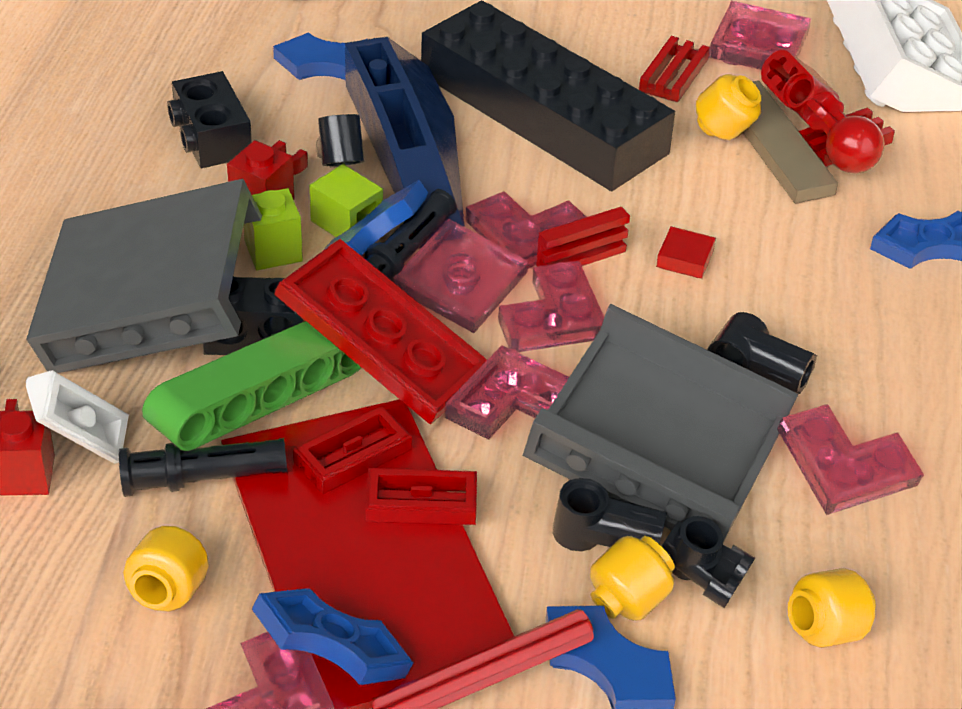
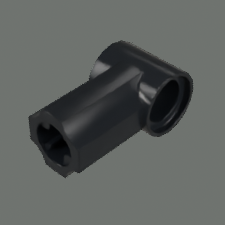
M342 114L318 118L320 136L316 141L317 157L322 158L323 166L331 168L339 167L342 164L353 165L364 162L360 115Z
M738 312L732 315L707 349L798 394H801L806 387L817 359L816 354L769 335L764 322L757 316L747 312Z
M576 478L566 482L560 490L553 522V536L562 547L580 552L590 550L597 544L611 547L616 541L625 536H633L638 539L647 536L660 545L667 512L610 498L606 489L598 482L587 478Z

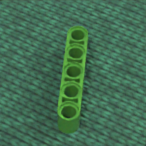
M304 321L161 383L149 393L144 401L142 415L150 425L179 449L189 451L352 376L362 367L308 322Z

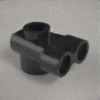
M692 516L685 519L682 523L678 521L662 544V547L669 554L675 565L672 573L680 579L692 580L705 590L702 595L725 608L755 560V557L735 545L732 548L723 545L724 539L721 529L708 518Z

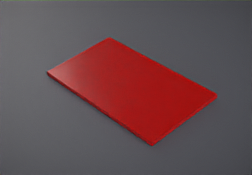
M400 399L221 440V445L284 438L287 473H265L233 478L273 592L310 588L323 602L344 614L364 620H381L413 662L406 678L359 685L349 673L332 661L310 652L295 650L315 709H371L373 697L514 637L463 525L365 522L368 472L322 494L317 489L316 479L310 481L305 475V467L299 468L293 462V448L382 405L412 436V450L376 468L437 470L408 406ZM383 426V427H381V428H379V429H377V430H375V431H373V432H371V433H369V434L363 436L362 439L365 438V437H367V436H369V435H371V434H373V433H375V432H377V431H379V430H381V429H383V428H385V427ZM341 447V448H339V449H337V450H335V451H333V452H330V453H328V454H326V455H324V456L318 458L317 460H320V459H322V458H324V457H326V456H328V455H330V454H332V453H334V452H336V451L342 449L343 447Z

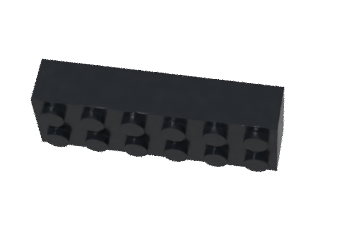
M483 0L422 32L421 61L429 66L439 87L611 192L670 154L675 110Z

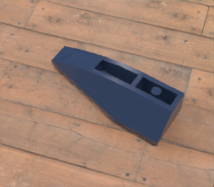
M389 37L345 43L346 88L360 115V119L394 193L420 180L428 191L425 201L433 191L442 189L449 193L457 204V211L449 216L419 248L464 241L465 224L454 115L429 66ZM425 221L413 231V235L425 224Z

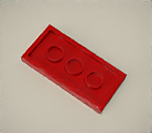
M341 239L335 241L279 282L274 293L276 297L430 425L479 382L492 366L489 360Z

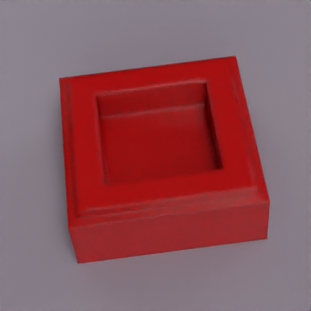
M670 226L658 253L656 267L702 279L713 254L716 237Z

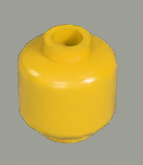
M725 74L718 77L696 100L698 125L709 136H716L724 140L737 138L757 121L761 114V94L759 89L750 79L742 75Z
M161 526L152 529L142 538L126 560L123 571L125 585L135 600L145 607L156 611L168 612L179 609L192 598L205 579L209 566L208 556L202 543L189 531L177 526Z
M633 536L622 537L592 564L590 578L595 590L591 592V598L597 606H604L607 616L615 619L620 614L632 621L642 620L672 592L674 579L671 572L675 569V565L664 548L652 538L643 536L641 539Z
M846 568L821 571L805 575L795 584L788 601V617L793 629L810 645L825 648L863 639L871 631L875 619L876 602L867 582L856 571Z

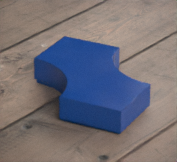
M308 32L273 46L274 59L299 80L315 76H330L346 80L345 43L325 41Z
M417 180L384 199L365 218L332 239L325 249L338 239H341L358 254L363 255L371 244H374L394 227L412 217L427 198L428 191L421 181Z
M956 211L948 217L933 220L916 219L898 213L873 236L870 250L909 269H912L919 263L932 259L962 261V212Z
M310 588L259 593L252 607L255 615L281 650H300L324 657L344 669L359 685L406 678L413 665L410 657L381 620H364L344 614L323 602Z
M604 606L547 607L546 623L574 610H583L591 621L594 639L591 642L550 659V666L578 672L594 681L607 695L612 709H674L676 698L668 651L645 648L626 639L610 623Z

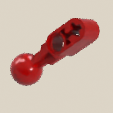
M778 50L765 60L761 69L762 81L785 106L797 113L815 133H825L827 135L826 152L829 160L835 167L843 172L855 174L865 172L878 163L884 151V137L876 123L863 116L847 117L843 113L844 104L833 88L814 69L787 50Z

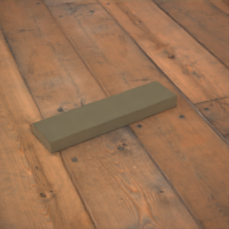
M759 80L753 81L761 94V114L757 121L748 127L743 134L795 204L834 196L838 182Z

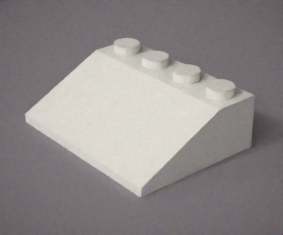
M827 0L834 16L833 22L839 27L844 38L843 44L850 52L855 63L854 69L860 75L866 88L865 94L873 103L881 107L888 105L901 112L962 111V32L948 7L934 0Z

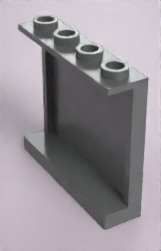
M244 179L64 219L26 338L45 369L61 373L238 336L241 321L228 299L243 226L246 223L260 221L262 218Z
M610 304L600 331L548 410L542 408L533 421L523 456L570 480L587 478L596 481L606 489L610 498L667 512L664 527L671 531L678 521L682 523L689 517L702 516L708 518L721 529L725 541L790 414L798 394Z

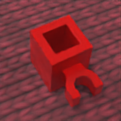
M254 140L227 163L228 182L244 179L251 195L269 190L276 191L289 188L292 198L295 200L294 175L301 173L308 167V153L299 149L296 154L290 155L287 153L285 142L278 140L271 147Z
M6 399L5 411H0V496L49 495L55 459L51 429L37 422L33 411H19L17 399Z

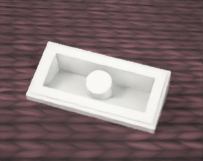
M53 370L26 379V389L37 422L114 464L119 463V449L123 448L129 414Z

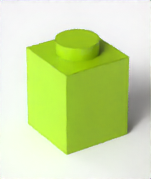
M344 164L309 185L311 222L335 237L353 227L383 201V188Z
M289 188L276 191L269 190L252 195L262 218L260 221L244 224V241L256 271L303 262L301 216Z

